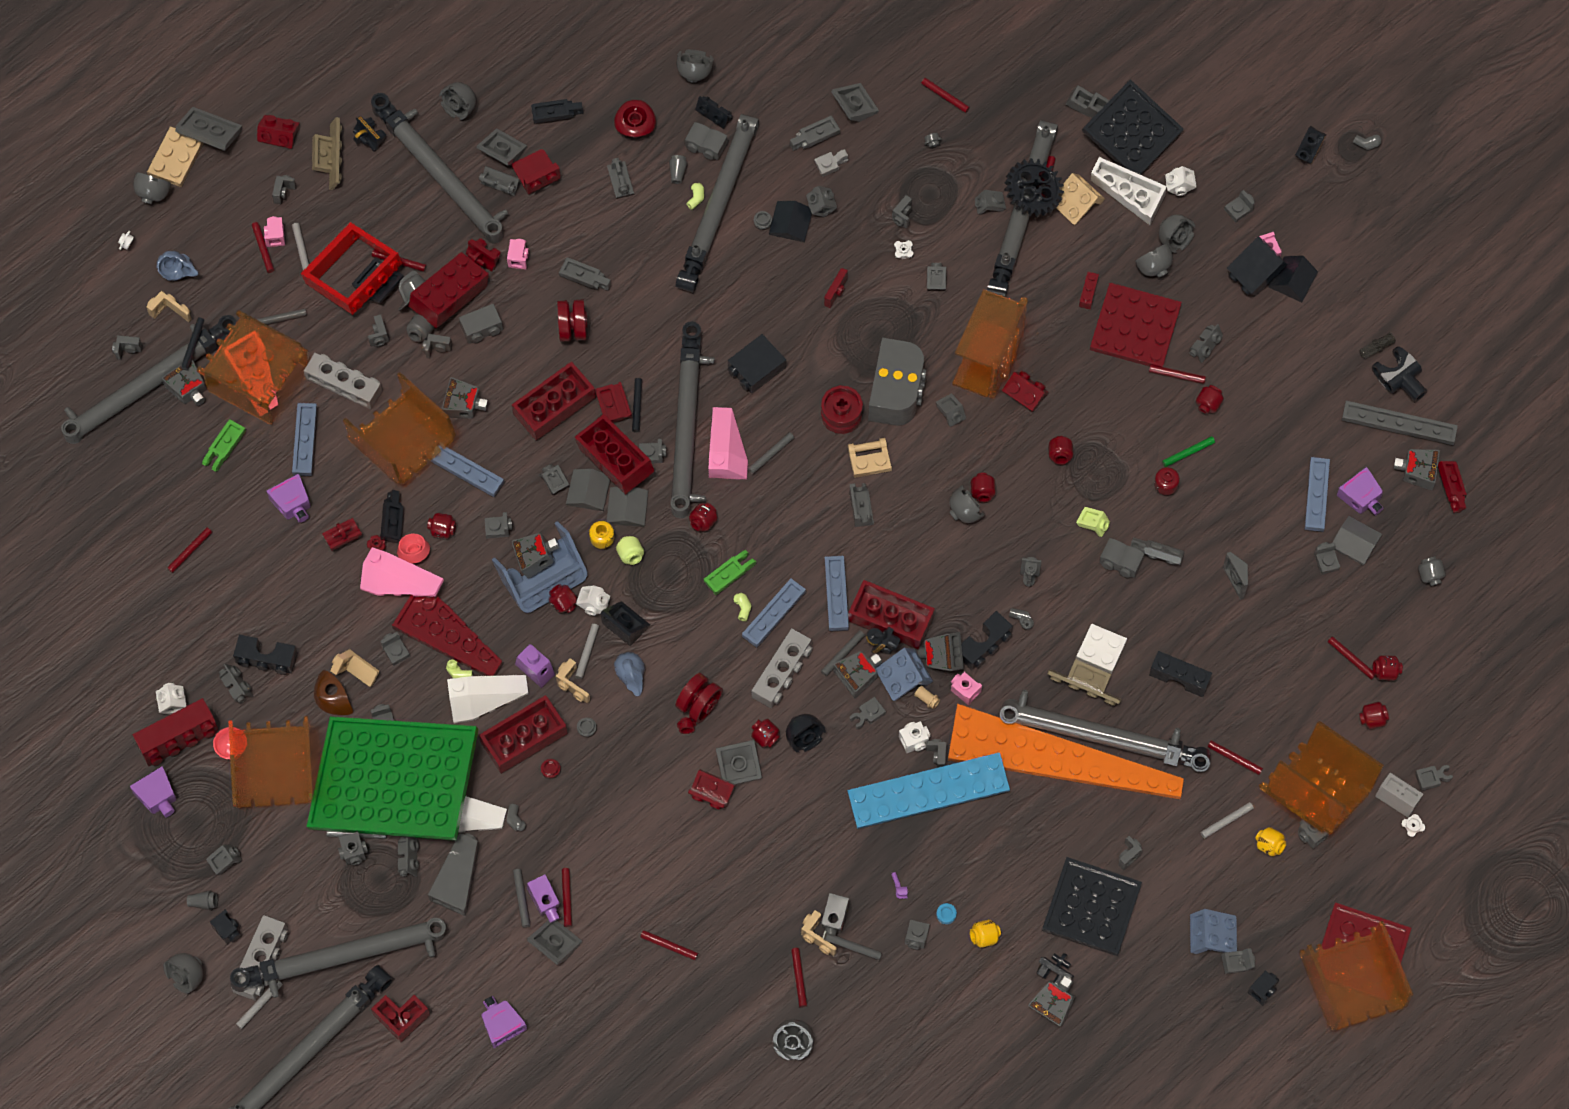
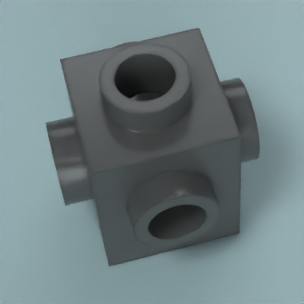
M817 186L806 195L813 215L826 217L837 209L834 194L830 188Z
M1316 814L1310 818L1306 816L1299 822L1298 835L1312 849L1326 840L1330 834L1326 822L1321 817L1318 818Z
M358 832L339 837L341 848H338L341 860L345 859L347 865H358L363 860H366L364 853L368 852L365 841L361 842Z

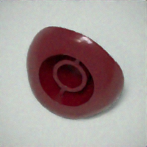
M630 100L618 109L614 118V125L616 130L623 135L640 137L654 130L656 116L646 102Z

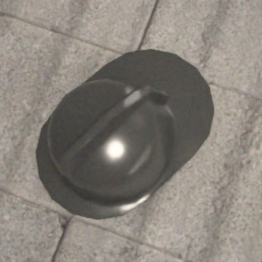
M411 271L400 280L399 292L404 302L398 310H401L410 301V293L426 281L416 271Z

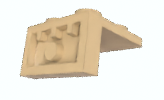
M1072 173L1063 183L1064 187L1061 190L1064 191V194L1061 196L1062 201L1058 203L1057 209L1072 224L1076 225L1094 203L1101 204L1105 198L1079 174Z

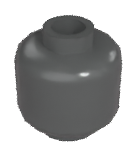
M416 314L408 323L406 330L411 340L422 342L427 340L428 334L432 333L434 326L423 316Z
M1435 556L1421 560V564L1418 566L1422 582L1430 583V586L1442 583L1441 579L1446 576L1442 560L1436 559Z

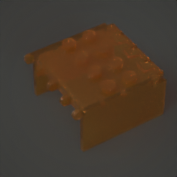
M983 289L955 352V355L963 357V360L952 385L986 398L988 395L990 398L996 396L1003 379L1007 380L1011 363L1014 364L1017 357L1016 352L1023 336L1027 298L1022 297L1019 302Z
M238 310L236 312V315L240 317L235 326L227 325V329L231 332L224 341L218 338L216 343L220 345L214 356L209 353L206 355L210 362L205 369L198 367L196 371L204 376L209 392L272 425L274 422L268 407L276 396L272 390L278 392L286 381L283 376L289 377L296 367L293 361L305 367L310 361L309 351L303 348L301 343Z
M399 372L397 376L402 387L400 390L401 397L395 402L389 399L387 403L390 406L381 414L375 411L373 415L376 418L367 426L363 423L359 425L362 429L361 431L348 419L345 418L343 422L348 432L347 439L395 483L404 484L413 476L410 472L411 470L417 473L427 464L425 458L431 461L441 452L439 446L445 449L454 441L453 438L456 434L450 417Z
M304 716L303 726L290 727V720H286V727L270 728V721H268L264 729H251L250 723H246L247 730H233L232 721H228L233 807H251V800L255 801V807L271 806L270 799H274L275 805H290V798L294 797V804L312 802L308 716Z
M1318 721L1307 745L1303 742L1298 745V749L1302 752L1299 755L1291 752L1289 758L1292 762L1289 765L1280 760L1274 773L1268 776L1270 779L1269 784L1262 782L1259 787L1322 833L1326 831L1332 834L1369 795L1384 765L1324 723Z
M1383 921L1379 922L1377 928L1375 926L1370 927L1371 935L1361 938L1359 933L1355 932L1353 933L1355 938L1353 941L1342 944L1340 938H1336L1335 943L1337 946L1323 950L1321 944L1316 945L1318 952L1315 953L1312 944L1307 946L1306 951L1304 949L1299 951L1327 1024L1331 1026L1332 1031L1348 1027L1347 1019L1350 1020L1351 1025L1368 1020L1366 1013L1369 1014L1370 1019L1385 1015L1386 1006L1389 1013L1403 1009V1007L1408 1006L1413 996Z

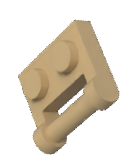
M885 438L858 445L852 443L847 445L854 478L891 471L892 468ZM881 449V452L857 457L855 454L861 451Z

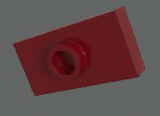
M840 269L824 297L826 307L831 308L837 296L842 295L845 289L844 284L848 278V270Z

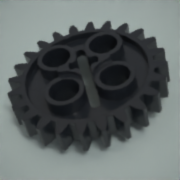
M1030 158L1028 163L1023 159L1021 163L1017 162L1015 167H1012L1006 175L1008 179H1006L1004 184L1008 186H1006L1004 191L1010 192L1006 197L1013 199L1010 204H1017L1016 210L1022 208V214L1028 211L1029 216L1033 212L1036 217L1041 213L1045 216L1048 212L1052 213L1058 207V203L1062 201L1061 196L1064 194V191L1061 189L1064 187V184L1059 183L1062 177H1056L1058 171L1052 172L1053 166L1046 167V161L1042 165L1040 164V159L1035 163L1032 158Z

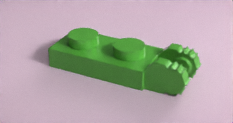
M229 419L209 447V451L205 455L202 464L207 466L212 461L214 455H216L218 458L213 464L212 470L217 472L246 432L245 427Z
M743 550L705 577L704 583L717 595L744 575L746 571L750 570L756 564V561L752 558L744 565H741L740 562L749 554L746 550Z

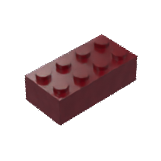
M461 252L410 293L409 307L423 316L432 326L438 328L487 287L489 273Z
M571 361L512 404L513 415L532 437L538 440L596 398L595 388Z
M604 414L575 436L578 448L625 495L655 472L651 460Z
M863 580L848 612V621L869 630L877 628L881 632L890 627L894 629L892 634L900 638L899 642L919 650L934 618L935 608Z
M545 695L479 734V738L499 772L503 773L568 733L566 724Z
M202 698L132 735L149 767L160 764L168 756L177 755L186 747L196 745L203 738L212 737L218 731L213 715Z

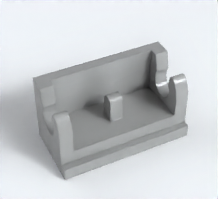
M1389 773L1375 797L1409 818L1422 798L1423 793L1392 773Z

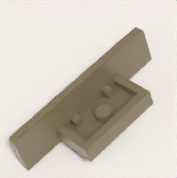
M338 117L330 124V137L317 134L312 137V170L329 173V190H333L341 182L339 168L342 158L339 155L342 147V141H340L342 125Z
M1075 659L1068 676L1052 669L1047 673L1051 675L1050 679L1059 683L1063 680L1069 683L1068 686L1075 690L1082 688L1087 691L1086 694L1095 698L1101 696L1105 698L1104 702L1115 706L1116 703L1120 704L1122 702L1121 698L1105 692L1112 675L1111 673L1078 659Z

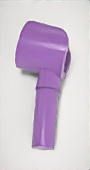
M896 872L892 873L891 875L896 887V897L899 899L907 898V886L900 887Z

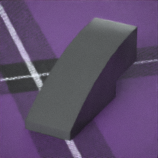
M1077 85L1072 90L1065 105L1093 118L1110 100L1097 92L1092 94Z

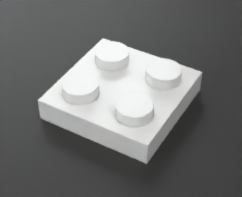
M1091 624L1076 659L1112 674L1127 638Z

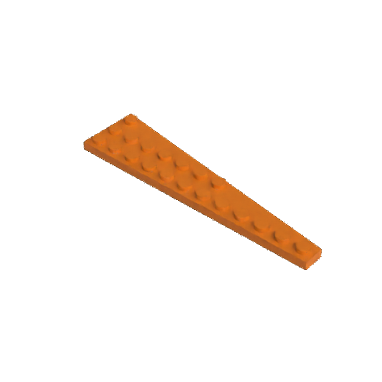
M957 704L948 761L963 762L1000 752L1004 770L1181 799L1184 778L1017 723L1007 724L999 717Z

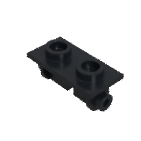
M699 96L695 110L725 129L727 121L730 122L733 118L732 112L722 106L718 108V104L708 96Z

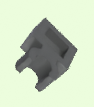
M873 697L859 707L861 713H853L850 716V721L859 719L860 722L856 724V729H860L865 721L872 724L884 716L886 711L878 700Z
M1449 765L1442 766L1438 771L1435 766L1416 770L1415 774L1421 791L1440 786V780L1444 782L1451 781L1453 776H1446L1443 773L1449 770Z

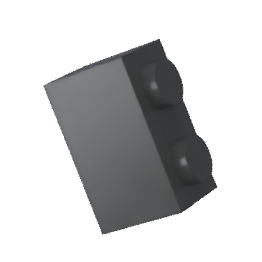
M494 304L459 317L460 327L468 344L472 342L477 343L483 338L497 335L503 330L502 321Z

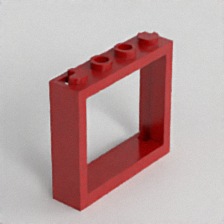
M350 222L301 272L305 284L353 315L375 294L382 284L386 283L388 278L403 263L398 252ZM357 239H360L387 258L347 298L319 280V278Z

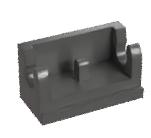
M855 483L850 484L849 494L855 527L874 525L867 485L863 483L862 487L857 488Z

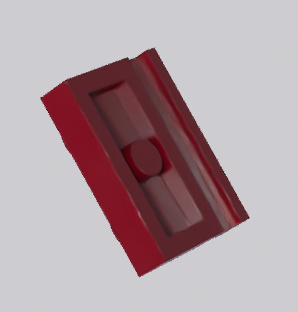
M621 382L595 389L602 415L604 414L612 423L624 420V418H632Z

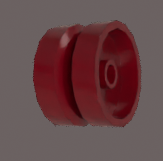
M584 299L573 301V312H570L567 300L557 301L560 342L571 340V329H574L577 341L586 340V328L588 326Z
M841 385L832 387L825 393L821 403V418L828 430L837 434H846L858 428L862 421L863 408L860 394L849 386Z
M697 673L681 691L675 707L683 713L689 712V717L695 722L700 723L718 703L723 688L716 683L709 684L708 677L702 673Z

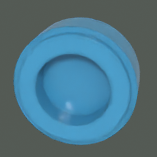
M945 903L938 907L936 916L942 924H951L955 921L957 912L953 905Z

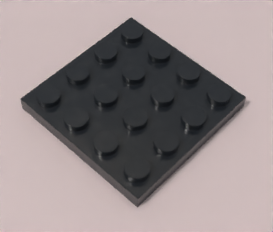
M1131 79L1082 129L1118 165L1140 175L1184 130Z
M1066 857L1042 931L1118 956L1142 882Z

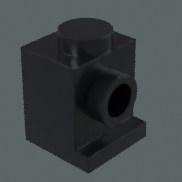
M226 909L210 921L212 928L227 945L240 938L241 934L237 929L239 925L232 917L230 918Z
M1265 970L1251 985L1248 994L1263 1006L1267 1001V997L1270 998L1276 992L1277 988L1275 986L1279 979L1273 973H1268Z

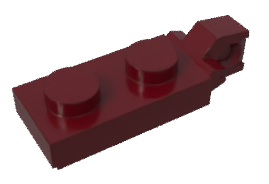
M1440 461L1438 468L1447 498L1451 502L1450 505L1453 512L1460 513L1466 508L1464 501L1467 494L1457 462Z

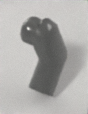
M1356 135L1353 143L1366 150H1370L1381 144V137L1373 135L1365 139Z
M1010 609L1009 617L1018 619L1024 629L1029 630L1033 627V619L1027 611Z
M509 804L507 823L513 830L523 831L526 823L517 816L519 806Z

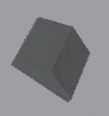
M861 83L832 89L831 91L850 120L861 122L879 112Z
M495 129L477 145V149L506 165H512L518 161L527 148V145L499 129Z
M574 469L566 505L604 511L610 479L604 473L594 469Z
M611 487L607 522L614 525L645 527L648 490L634 487L625 495L618 487Z
M1348 516L1332 543H1335L1336 551L1364 566L1382 534Z
M1228 552L1223 569L1238 597L1242 600L1248 586V564L1233 553Z
M754 740L716 748L722 779L738 784L762 778Z
M549 920L527 939L529 943L557 965L566 961L582 943V940L558 921L550 923Z

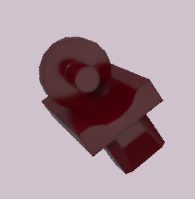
M481 238L476 241L473 239L469 240L466 255L477 265L484 266L492 272L496 267L501 252L496 248L490 251L486 249L487 243Z
M351 518L341 524L337 523L335 527L322 533L332 551L357 539L362 533L354 519Z

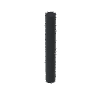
M197 318L181 365L182 370L187 371L205 321L203 318Z
M635 378L632 432L640 431L641 378Z

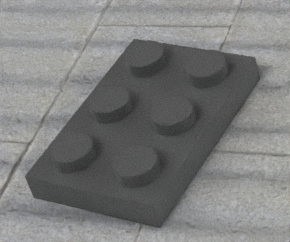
M192 107L176 125L175 132L212 145L218 149L226 150L242 131V125Z

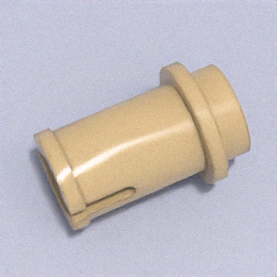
M920 686L915 692L914 696L926 703L928 708L935 709L940 702L938 696L933 695L923 686Z

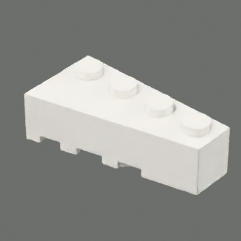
M1101 157L1098 158L1091 172V181L1147 224L1151 225L1166 195L1167 186Z

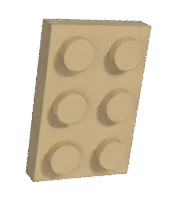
M170 127L147 174L182 187L204 143L175 132L176 128Z

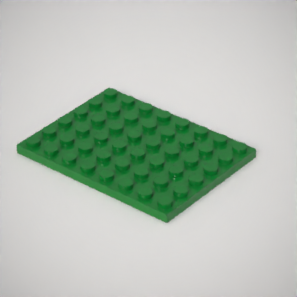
M330 717L306 827L312 830L457 840L479 729L477 726Z

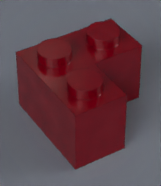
M387 995L371 1008L373 1015L400 1042L430 1016L428 1008L415 995L401 1008Z

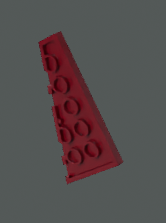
M411 594L392 624L393 629L484 676H495L503 664L500 658L466 626V623L437 594L436 596H413Z

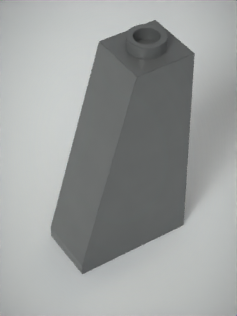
M459 833L428 894L431 902L463 916H466L479 849L478 841L473 835Z

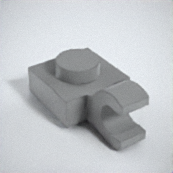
M844 149L835 156L829 152L814 159L821 176L824 177L838 171V165L848 161V154Z

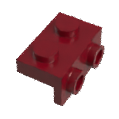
M264 115L258 124L257 141L291 149L300 123L291 119Z
M1022 370L1021 372H1013L1002 391L1031 411H1035L1042 398L1049 393L1045 390L1046 386L1038 381L1033 382L1030 379L1031 376Z
M700 769L688 793L697 801L702 802L705 800L710 802L711 807L721 809V807L725 808L728 806L736 784Z

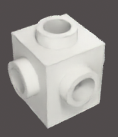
M1186 167L1175 168L1172 172L1165 175L1167 190L1177 196H1183L1188 191L1196 188L1194 171Z
M582 587L576 605L583 608L587 614L595 616L596 614H601V611L608 607L610 595L605 593L601 587Z
M167 683L156 691L159 713L173 714L186 707L183 686Z
M921 721L917 723L911 722L899 730V739L906 753L914 750L921 751L926 748L930 733L926 726L923 727Z

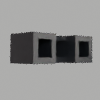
M995 611L983 623L982 631L989 637L988 640L976 642L969 636L961 643L963 663L971 671L975 667H981L989 654L993 655L1003 641L1006 643L1012 637L1013 625L998 611Z
M239 634L233 654L238 665L243 667L255 666L263 671L267 669L275 670L279 674H292L298 653L295 645L277 642L273 652L261 654L259 652L260 643L258 638Z
M1158 651L1151 666L1149 676L1166 683L1168 680H1176L1186 687L1185 691L1204 697L1212 677V672Z

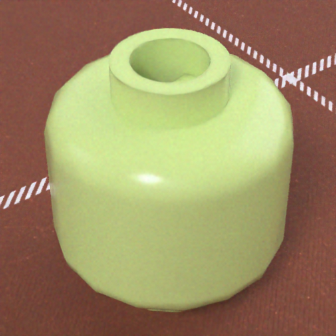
M634 536L623 537L616 546V551L625 564H637L644 555L641 543Z

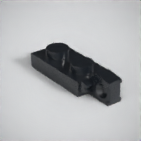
M567 99L531 105L534 124L569 119L574 117V115L583 113L582 102L572 103V101Z
M397 490L388 492L387 498L384 499L380 539L398 543L401 540L404 507L399 502L400 491Z

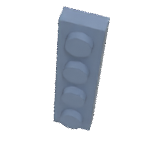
M315 403L297 404L293 475L312 476L317 404Z
M442 444L438 445L430 457L432 463L493 497L504 484V479Z
M1310 458L1304 530L1324 532L1330 459Z
M844 556L825 557L829 631L848 630Z
M790 579L742 633V637L757 648L806 593V589L793 579Z

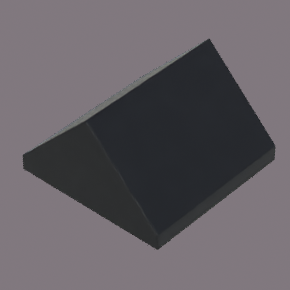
M1304 255L1284 256L1283 260L1288 265L1270 282L1268 287L1302 303L1318 271Z
M622 601L601 611L602 624L630 647L650 626L647 621Z

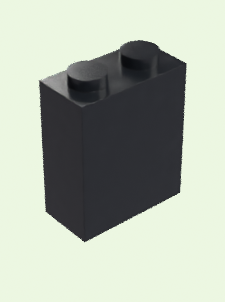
M1258 236L1227 269L1230 271L1228 275L1235 282L1239 281L1243 285L1241 288L1246 294L1257 296L1288 264L1263 238Z
M761 334L728 359L727 370L732 377L736 376L744 390L748 389L753 394L786 368V359Z

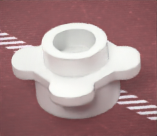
M128 231L127 234L123 233L118 241L121 244L120 250L122 247L126 250L129 248L134 238L130 235L131 231Z
M909 240L906 242L896 241L894 244L896 248L895 256L901 259L912 257L913 251H911L913 243Z
M1416 814L1402 821V826L1406 828L1407 834L1410 837H1414L1417 832L1425 830V825L1422 824L1421 819Z

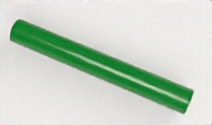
M1211 436L1162 460L1164 467H1167L1214 444L1215 440Z

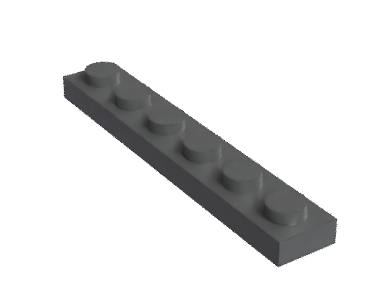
M1350 401L1345 402L1342 421L1454 445L1458 425Z

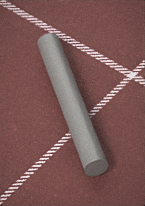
M294 223L292 228L304 270L309 265L300 225L299 223Z
M597 624L591 625L575 675L578 679L583 678L599 629Z
M1249 802L1201 831L1202 837L1204 839L1253 810V805Z
M278 980L277 986L279 989L283 984ZM270 988L236 1023L240 1029L272 997Z

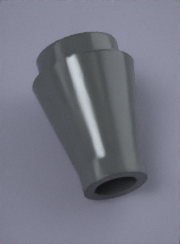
M673 155L671 160H669L671 182L681 184L687 166L686 157Z
M211 890L187 896L188 907L212 910L218 904L217 893Z

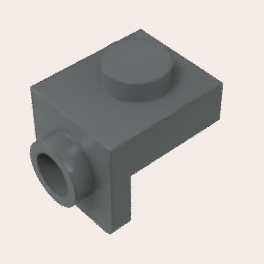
M983 190L975 197L977 213L983 214L986 210L1001 212L1005 210L1006 205L1003 192Z
M1251 948L1221 954L1225 974L1245 972L1255 967V956Z

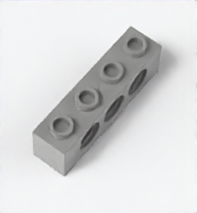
M314 353L304 369L307 380L370 410L382 393L381 384L377 379L365 377L360 371L351 370L341 362L336 363L324 354ZM326 370H331L328 374L324 373ZM342 378H348L344 382L340 381ZM358 386H365L363 389H356Z
M791 628L751 691L752 698L771 709L774 704H778L782 699L783 694L781 693L785 688L788 689L791 685L793 674L800 671L803 665L802 660L804 657L808 658L813 649L811 647L812 639ZM791 651H795L798 653V655L793 657L790 656L788 653ZM780 667L788 668L786 672H781L778 669ZM772 682L778 684L775 688H771L768 685Z
M263 915L240 968L258 965L259 968V962L256 959L260 955L266 956L264 961L270 959L277 960L281 950L279 947L282 942L286 941L289 933L286 924ZM267 938H274L271 944L264 943ZM243 976L235 978V982L238 984H242L246 980ZM263 979L262 985L248 988L243 992H238L234 989L232 991L256 1001L257 996H261L264 990Z

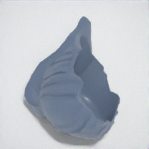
M166 251L159 256L156 263L158 273L167 280H178L185 276L195 277L198 275V271L193 267L190 258L176 251Z
M633 652L622 653L618 655L614 662L616 675L626 685L628 690L632 691L635 696H640L643 689L644 663L638 654Z

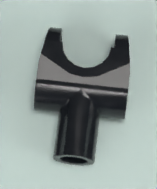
M1397 346L1392 351L1397 359V367L1389 368L1379 362L1372 365L1373 373L1388 392L1394 393L1399 388H1402L1414 402L1420 400L1427 393V389L1415 378V376L1422 372L1420 364L1402 347Z

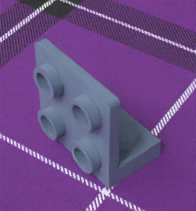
M904 647L876 668L877 674L893 701L898 700L918 684L927 686L933 682L915 649Z
M1208 909L1190 914L1191 953L1199 954L1207 950L1223 953L1237 951L1236 916Z

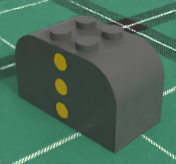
M882 338L869 402L868 421L900 426L907 424L914 418L917 405H921L922 392L926 381V369H923L924 355L917 345L911 342Z

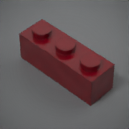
M1087 272L1079 307L1091 309L1099 274Z

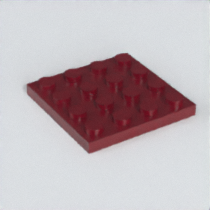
M1109 283L1090 350L1149 367L1150 365L1163 367L1182 302Z
M1335 903L1311 977L1388 1003L1411 928Z

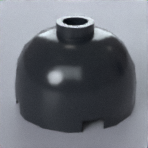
M801 714L790 720L785 732L786 739L794 751L799 752L798 750L803 749L806 752L821 742V735L826 730L822 722L814 715Z

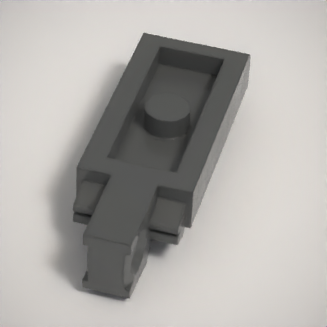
M829 116L800 129L796 137L790 139V146L793 151L801 147L803 149L811 147L839 134L840 128L834 118Z
M568 257L559 271V276L592 289H598L599 287L608 291L611 286V280L605 278V275L599 269Z
M1133 537L1130 545L1144 552L1150 558H1160L1173 565H1180L1184 555L1183 550L1151 540L1144 541Z

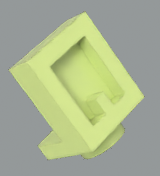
M1084 507L1076 523L1079 527L1094 530L1098 536L1102 537L1108 529L1110 521L1103 511Z

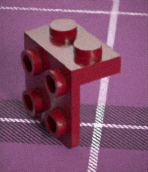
M543 149L512 164L514 172L528 194L561 178L559 166L557 163L553 164Z

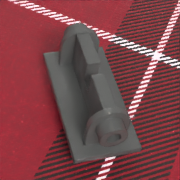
M614 158L611 165H607L616 198L634 194L625 161L622 162L619 158Z
M485 166L484 172L479 176L481 184L515 196L519 178Z
M1219 324L1207 326L1199 336L1204 341L1196 340L1190 348L1189 354L1193 357L1198 356L1201 363L1211 354L1213 348L1223 337Z
M1034 557L1022 558L1020 574L1024 575L1023 583L1026 586L1034 585L1035 576L1039 577L1042 560Z
M224 664L226 669L219 671V677L226 688L233 684L229 692L235 702L241 704L246 700L244 697H253L250 685L243 681L240 676V670L236 666Z
M402 836L398 841V855H405L404 858H398V872L400 876L404 877L409 873L417 877V869L419 867L417 851L419 844L415 837Z

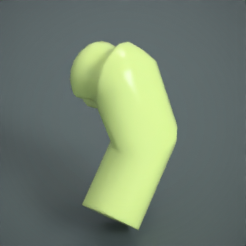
M694 183L691 186L693 197L686 203L691 210L704 200V187L700 183Z
M736 594L733 600L741 607L738 619L747 621L752 605L745 594Z
M452 659L447 662V672L453 678L472 676V670H461L456 660Z

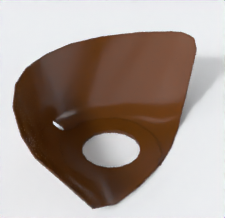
M323 670L319 674L314 687L316 704L324 712L333 715L352 714L353 709L342 684L330 672ZM328 684H335L337 686V692L334 695H328L325 692Z

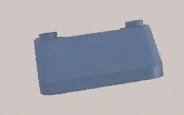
M558 521L554 524L561 539L558 540L560 548L551 552L554 562L533 577L528 579L525 575L521 576L513 568L506 570L496 558L492 559L503 584L523 612H532L548 603L549 592L556 585H568L572 589L582 583L587 577V570L569 532Z

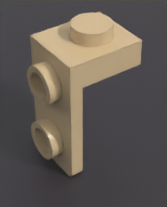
M162 291L155 298H151L146 306L149 315L154 319L168 306L186 321L190 322L192 320L190 310L184 304L179 305L171 294L166 295Z
M350 649L334 657L332 661L333 666L330 670L335 675L347 670L369 687L374 684L379 674V670Z
M569 659L566 663L563 662L558 669L559 673L556 675L558 687L573 693L574 698L578 701L589 703L590 695L569 681L570 677L577 670L576 662L572 659Z
M815 910L812 915L808 914L804 919L801 935H803V939L808 943L818 945L819 949L826 955L831 954L834 956L837 948L813 932L822 917V914Z

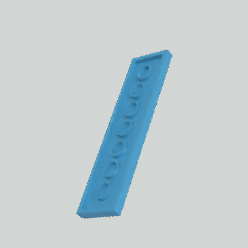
M999 752L848 790V795L857 829L1009 792L1010 788Z

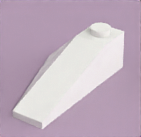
M526 675L470 676L447 679L454 724L474 721L485 713H491L504 704H509L528 695Z
M465 796L458 832L502 829L507 809Z

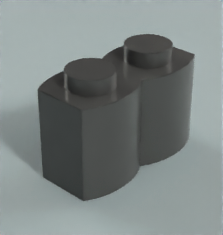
M694 122L685 139V146L689 151L703 153L710 160H718L728 143L727 135L696 122Z
M1109 538L1100 556L1099 563L1105 569L1119 571L1126 578H1135L1144 560L1145 553L1134 547L1127 546L1118 540Z

